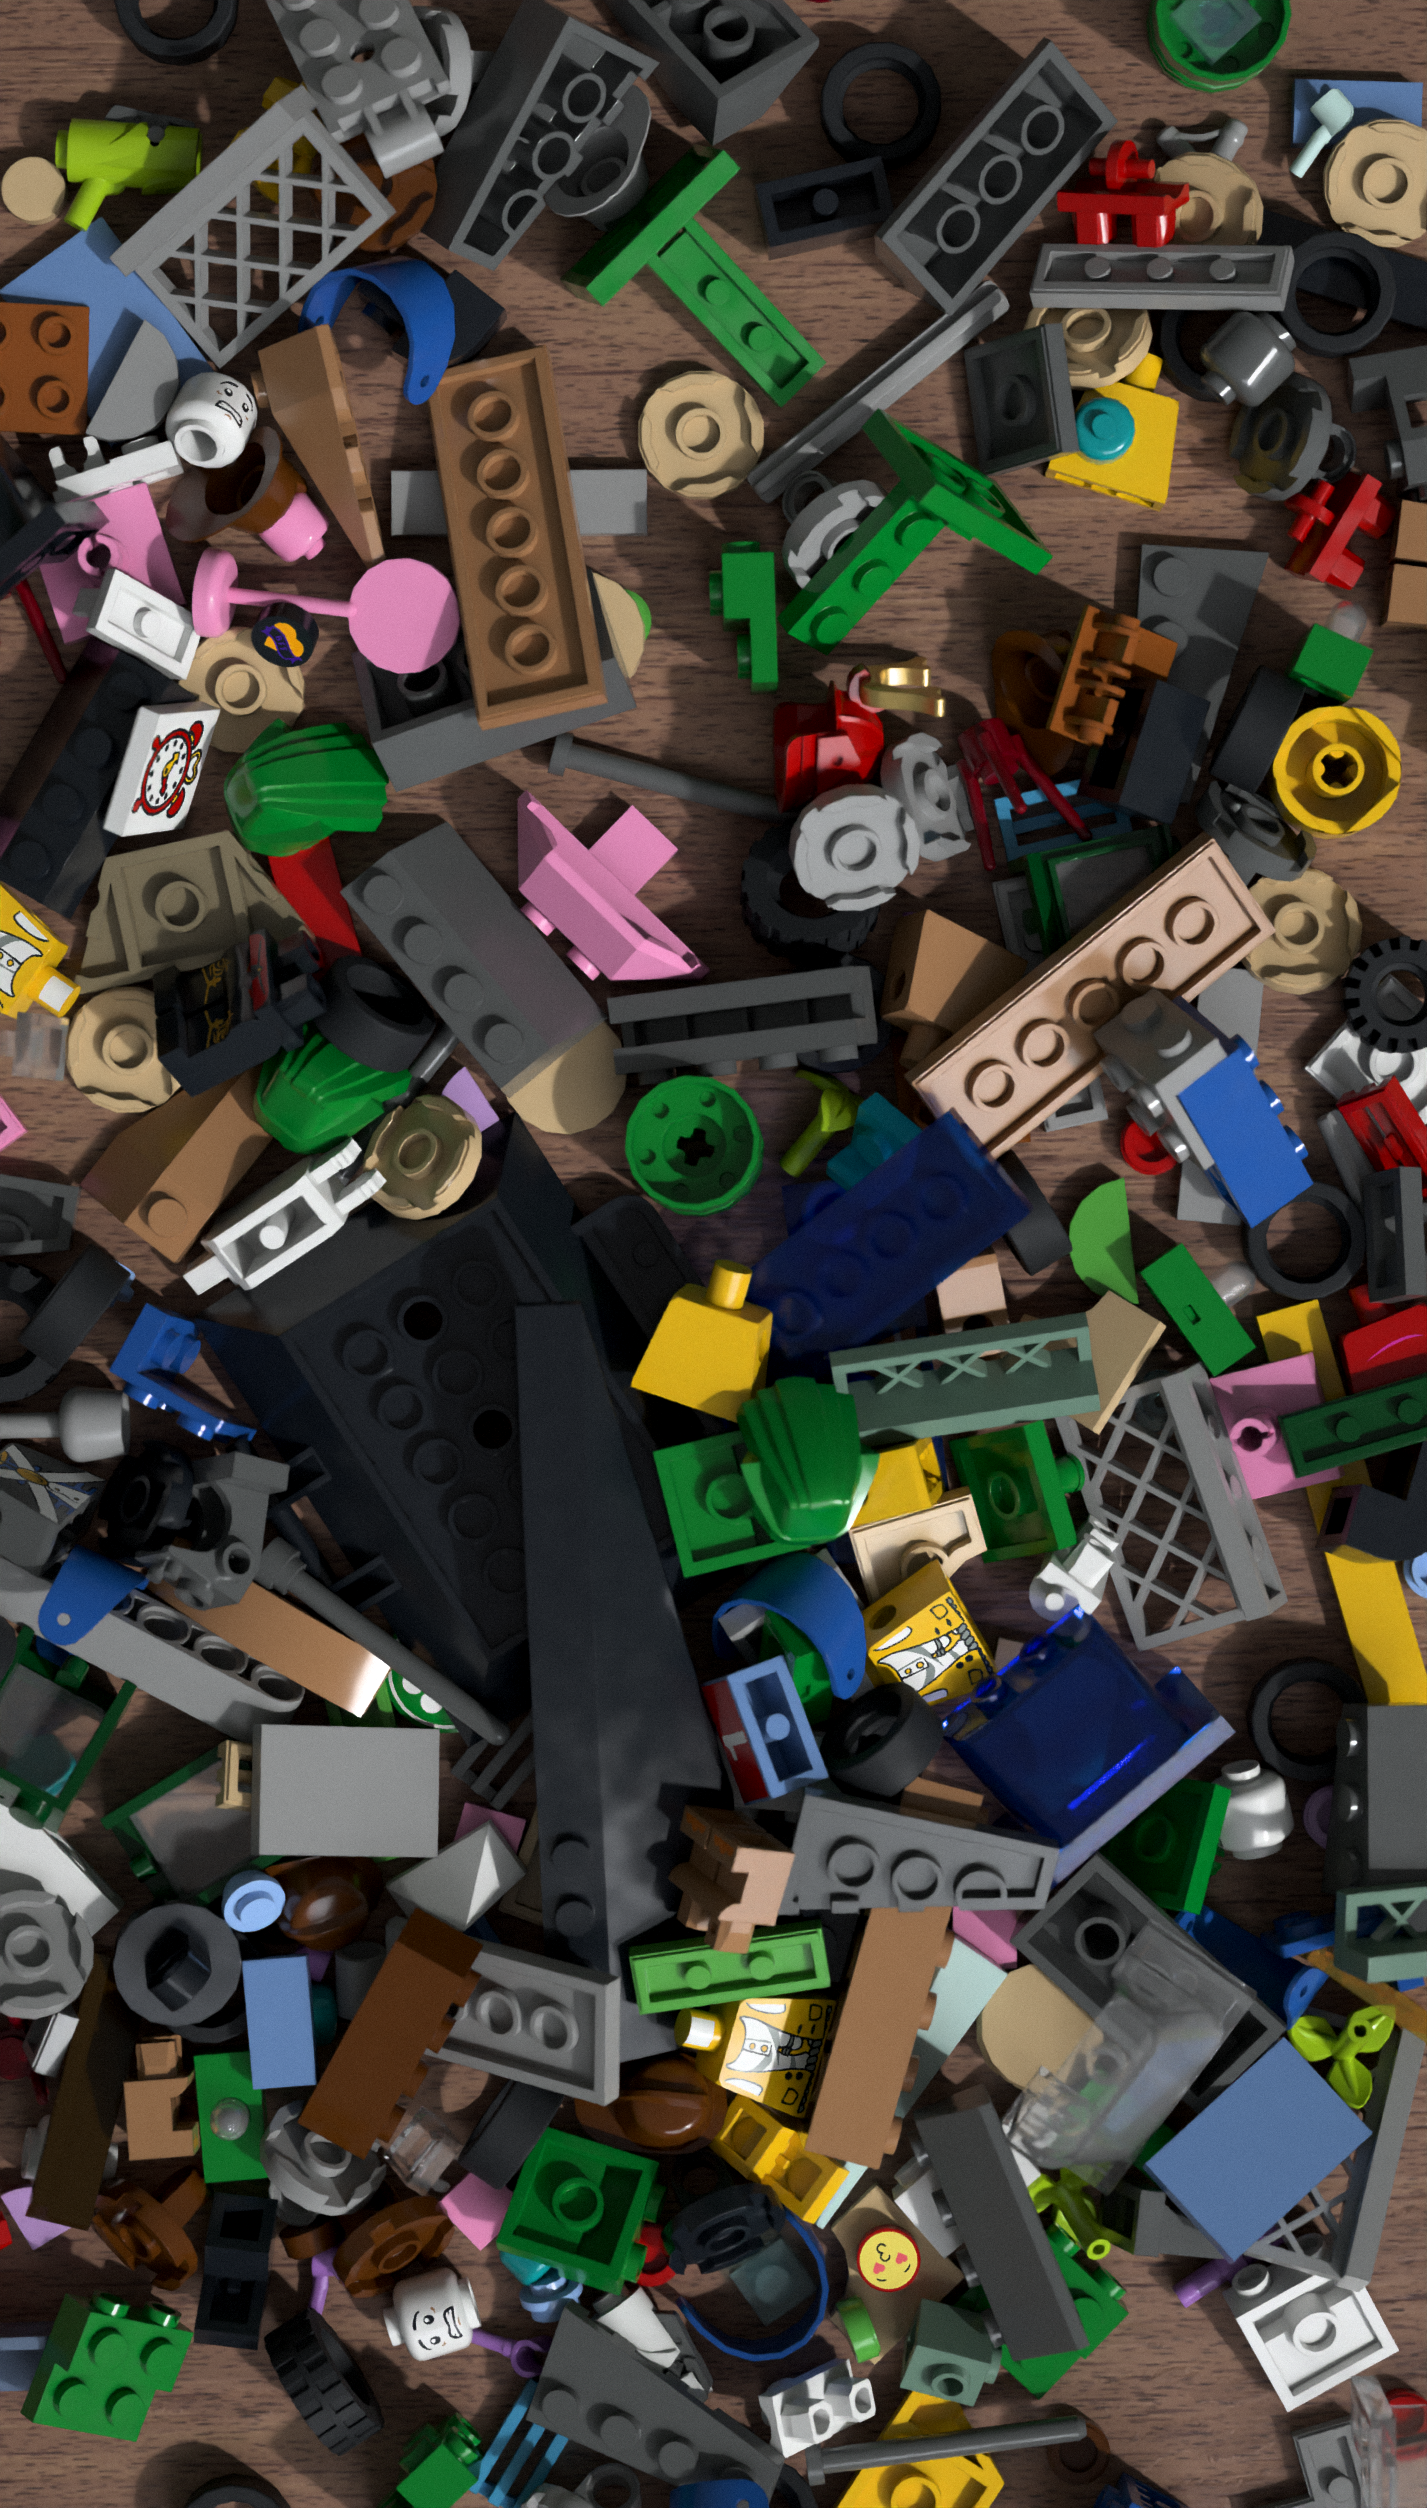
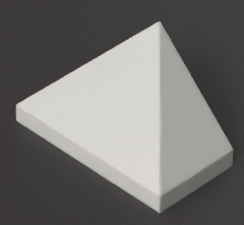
M490 1819L440 1849L438 1857L426 1858L389 1880L385 1887L408 1918H410L415 1907L454 1929L463 1932L526 1874L527 1869Z

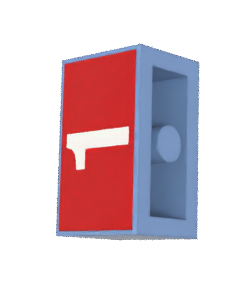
M784 1655L752 1664L700 1684L745 1806L774 1799L829 1777Z

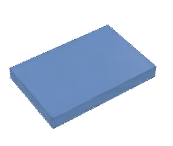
M102 216L91 223L86 232L80 231L0 289V295L8 303L90 307L87 415L91 420L144 319L166 337L177 357L181 381L180 389L189 378L200 373L214 372L173 314L136 271L125 277L109 257L122 244ZM126 440L120 441L119 443L108 442V444L114 450L116 447H118Z
M1283 2037L1146 2162L1142 2168L1231 2265L1373 2132L1288 2040Z

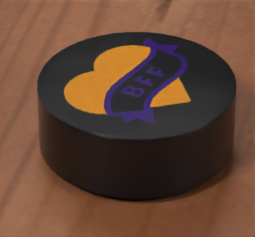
M285 602L273 603L264 607L260 611L251 632L252 644L257 653L268 662L281 667H296L307 662L319 638V629L314 618L303 608Z

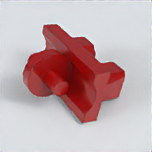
M1114 140L1108 150L1107 158H1091L1089 163L1090 175L1092 177H1106V179L1081 178L1077 181L1074 190H1060L1057 192L1058 211L1072 212L1076 243L1090 245L1107 244L1117 239L1116 214L1131 215L1133 245L1137 247H1163L1174 239L1176 209L1189 202V182L1137 180V178L1152 179L1155 175V162L1152 159H1139L1136 145L1132 140Z
M1350 472L1342 480L1335 482L1333 486L1324 480L1318 479L1308 497L1296 493L1285 499L1283 502L1284 506L1297 515L1286 535L1299 544L1284 569L1298 579L1325 583L1338 589L1351 590L1362 574L1365 564L1364 560L1345 548L1355 529L1369 538L1379 539L1387 532L1397 515V510L1378 493L1383 483L1368 473H1363L1359 476Z

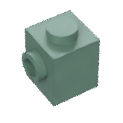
M922 2298L904 2340L899 2387L974 2407L983 2383L993 2384L995 2382L1002 2358V2346L994 2348L981 2313Z

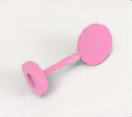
M208 547L203 551L194 579L192 618L196 635L200 637L218 638L222 636L231 625L236 604L266 607L278 602L291 603L303 608L308 613L348 617L349 631L359 651L377 667L397 674L421 672L441 662L455 645L462 623L458 597L450 580L432 564L411 557L388 559L367 570L354 586L350 601L238 588L239 578L236 561L230 552L221 548Z

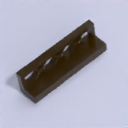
M93 1953V1968L82 1988L76 2011L79 2021L66 2051L25 2214L26 2217L88 2231L91 2225L124 2091V2081L127 2079L142 2019L140 2014L130 2009L117 1989L114 1970L109 1969L112 1957Z

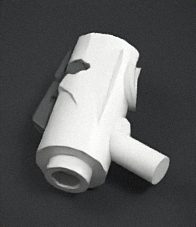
M623 2284L620 2296L604 2292L592 2302V2306L597 2312L591 2318L593 2322L611 2335L618 2332L638 2347L635 2351L636 2354L663 2374L670 2371L689 2385L687 2391L702 2403L709 2398L707 2394L713 2391L711 2387L714 2383L713 2378L677 2311L657 2310L640 2285L628 2290L625 2284Z

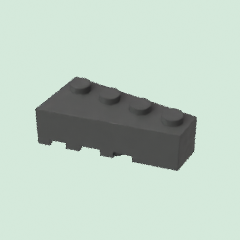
M523 0L435 169L438 187L434 210L421 232L447 250L494 271L546 206L543 199L544 194L556 179L563 175L569 178L584 159L578 153L601 123L608 127L625 107L620 101L622 96L638 77L646 81L660 62L621 38L547 0Z

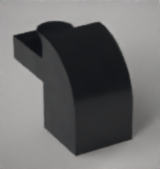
M456 269L445 281L454 303L455 339L447 368L470 362L477 357L508 319L504 307ZM364 279L357 288L360 299L366 303L361 314L390 337L396 329L403 333L391 351L396 361L408 367L410 343L404 319L391 297L375 283Z
M1422 1441L1391 1451L1380 1490L1365 1484L1332 1487L1315 1548L1360 1564L1405 1561L1427 1552V1442Z
M214 2192L205 2242L204 2276L194 2327V2343L258 2350L264 2309L266 2310L277 2227V2199Z

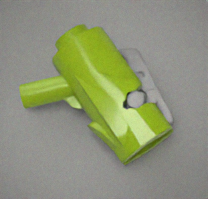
M120 105L113 106L103 120L72 118L69 130H58L55 164L56 168L67 169V179L69 182L83 184L63 220L72 227L86 232L105 196L119 195L124 191L125 187L141 188V195L144 196L179 193L201 173L203 138L202 134H200V128H196L195 123L189 120Z

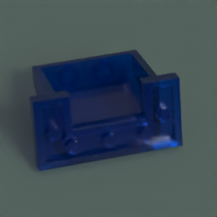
M1079 1603L1046 1632L1038 1633L1031 1637L1022 1646L1019 1655L998 1673L989 1675L978 1682L973 1688L970 1697L942 1720L944 1728L943 1738L1006 1811L991 1826L1059 1840L1060 1852L1050 1890L1235 1733L1229 1723L1178 1666L1153 1686L1092 1613L1089 1615L1083 1611Z

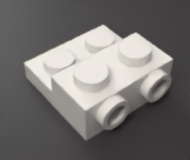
M1309 2233L1296 2239L1305 2255L1329 2262L1334 2242L1331 2233L1323 2237L1317 2233ZM1253 2264L1241 2269L1234 2276L1232 2287L1222 2292L1287 2412L1399 2351L1365 2287L1360 2292H1355L1334 2286L1333 2280L1278 2264H1272L1267 2268L1262 2264Z

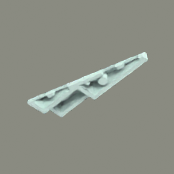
M957 1934L954 1936L953 1947L946 1968L935 1967L929 1988L930 1992L937 1993L935 2012L928 2031L921 2029L917 2031L912 2049L913 2054L920 2056L916 2080L910 2093L900 2092L894 2113L895 2116L902 2117V2120L1008 1975L1003 1966ZM834 2158L849 2170L850 2173L814 2223L821 2229L825 2227L868 2167Z

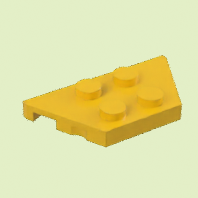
M909 2390L876 2441L972 2429L974 2427L960 2403ZM989 2453L861 2469L855 2472L833 2508H989L1005 2482Z

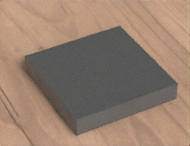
M1062 323L1042 324L964 350L980 472L986 476H999L1080 452Z

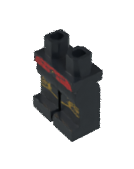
M263 927L248 935L249 942H242L231 946L225 951L220 960L184 976L175 965L153 975L155 1014L158 1017L155 1019L157 1059L191 1098L268 1060L278 1052L281 1045L287 1053L303 1046V1023L327 1012L326 996L321 985L312 976V974L324 969L323 954L306 931L301 930L277 942L269 931Z

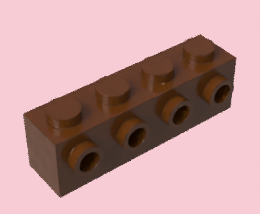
M415 1907L297 2123L362 2160L366 2158L376 2138L388 2144L407 2111L396 2104L401 2093L413 2099L432 2066L421 2059L426 2048L438 2054L457 2021L446 2014L451 2003L464 2008L482 1976L481 1973L471 1967L484 1945Z

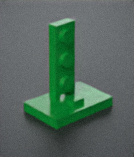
M694 144L646 192L638 206L625 217H622L612 232H606L560 280L576 298L603 307L645 265L772 403L782 408L827 362L693 218L741 169L724 150ZM680 229H682L683 231L659 255H657L656 253Z
M878 408L862 426V429L901 480L780 613L777 620L789 635L828 656L944 526L968 541L973 537L1035 575L1052 559L1053 555L996 481Z

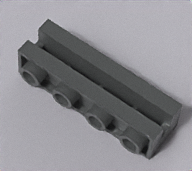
M848 966L607 998L610 1024H621L624 1048L613 1049L616 1075L638 1074L639 1086L660 1084L677 1078L676 1069L698 1066L699 1077L737 1074L736 1061L758 1059L759 1070L798 1066L796 1054L819 1051L820 1063L859 1058L857 1046L878 1043L869 966Z

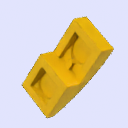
M737 2094L728 2107L723 2128L712 2142L707 2145L746 2179L770 2185L777 2193L781 2203L800 2219L812 2224L817 2221L850 2173L849 2170L834 2158L804 2150L797 2131L793 2126L760 2102L741 2094Z

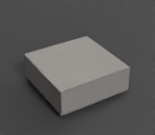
M71 2003L59 2013L33 2019L22 2048L34 2072L53 2078L56 2077L79 2021Z

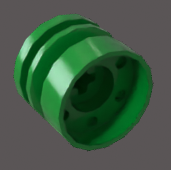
M1151 0L1145 22L1149 50L1162 72L1184 88L1208 94L1235 90L1256 77L1274 58L1286 41L1292 13L1290 0ZM1202 10L1211 16L1219 10L1225 13L1228 20L1222 28L1228 36L1225 37L1219 31L1213 32L1210 36L1206 35L1201 29L1206 20Z
M685 1075L658 1084L639 1100L627 1123L625 1153L633 1177L657 1204L678 1215L708 1217L732 1209L751 1193L763 1169L765 1143L756 1116L736 1090L710 1077ZM698 1133H705V1142L710 1148L714 1149V1153L711 1158L700 1157L697 1166H690L689 1156L680 1149L683 1141L694 1142Z

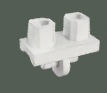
M1089 1515L1076 1531L1078 1544L1045 1553L1041 1569L1035 1574L1030 1584L1029 1600L1032 1608L1039 1616L1049 1621L1061 1622L1071 1619L1080 1609L1091 1615L1102 1601L1109 1568L1114 1563L1116 1557L1113 1550L1119 1544L1120 1537L1092 1515Z
M835 2358L794 2379L789 2377L780 2379L772 2383L765 2393L758 2396L762 2409V2420L771 2427L769 2445L786 2458L813 2444H818L832 2437L833 2434L857 2422L860 2423L874 2416L876 2412L871 2382L868 2378L853 2377L849 2359Z

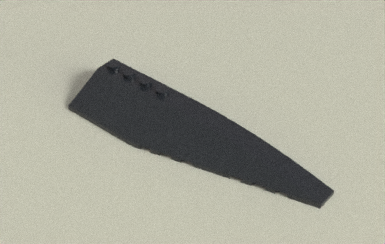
M582 1301L515 1303L544 1952L545 1957L620 1977L619 2063L686 2048L677 2045L674 2039L675 2022L682 2009L639 2014L629 1959V1947L706 1935L707 1931L687 1927L677 1919L683 1891L672 1883L668 1877L675 1866L689 1862L694 1841L680 1830L685 1805L734 1810V1794L728 1772L725 1770L714 1726L702 1696L693 1659L690 1657L683 1635L682 1623L655 1536L643 1506L642 1494L637 1478L632 1470L625 1448L619 1420L611 1403L605 1383V1375ZM711 2005L690 2008L709 2012Z

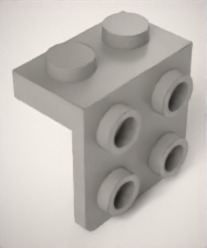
M1153 987L1143 996L1129 1002L1121 1013L1093 1033L1106 1055L1105 1058L1099 1061V1064L1118 1090L1121 1092L1128 1091L1133 1101L1126 1106V1109L1138 1127L1149 1137L1157 1131L1159 1140L1177 1162L1182 1163L1188 1158L1202 1171H1205L1214 1164V1160L1176 1098V1095L1227 1057L1215 1036Z

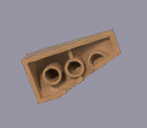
M329 324L315 326L259 350L258 356L262 369L250 371L259 409L271 407L276 422L366 568L369 570L388 560L340 354Z
M264 1062L193 1098L185 1090L178 1093L119 1133L80 1183V1186L125 1226L172 1262H182L276 1140V1138L264 1131L256 1120L252 1108L257 1081Z

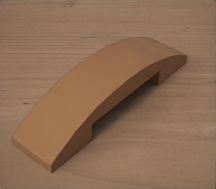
M176 1536L171 1546L189 1550L194 1542ZM163 1579L159 1584L149 1581L146 1587L168 1604L238 1649L360 1718L364 1717L391 1671L389 1666L341 1630L334 1629L277 1593L265 1589L255 1581L251 1582L238 1604L212 1608L206 1611L197 1610L182 1603L174 1594L175 1588Z

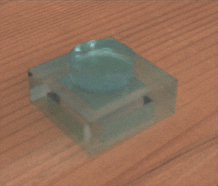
M1186 0L1168 17L1211 66L1262 20L1260 15L1246 0Z
M781 2234L765 2244V2247L759 2252L741 2261L729 2270V2276L765 2327L818 2290L817 2284Z

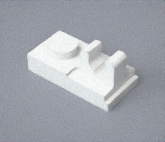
M93 436L85 437L83 441L88 457L83 464L84 471L82 473H77L74 467L66 464L65 456L59 446L49 451V458L57 480L55 482L58 491L52 492L56 503L89 501L144 482L149 485L185 473L180 457L175 451L171 440L159 443L157 436L140 438L121 447L123 456L111 459L109 464H106L99 442Z
M107 568L100 589L80 588L72 614L77 617H89L85 631L169 679H187L200 640V636L196 635L190 611L117 569Z

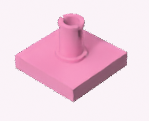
M146 482L89 500L97 504L109 519V522L93 537L84 539L79 549L66 561L41 564L39 566L64 644L67 646L90 639V637H96L85 631L89 617H77L72 614L80 588L100 589L107 568L121 571L183 608L188 606L149 486Z
M1313 1352L1220 1374L1215 1377H1208L1232 1442V1449L1236 1453L1252 1500L1339 1479L1345 1475L1343 1465L1295 1479L1276 1420L1278 1415L1325 1402Z

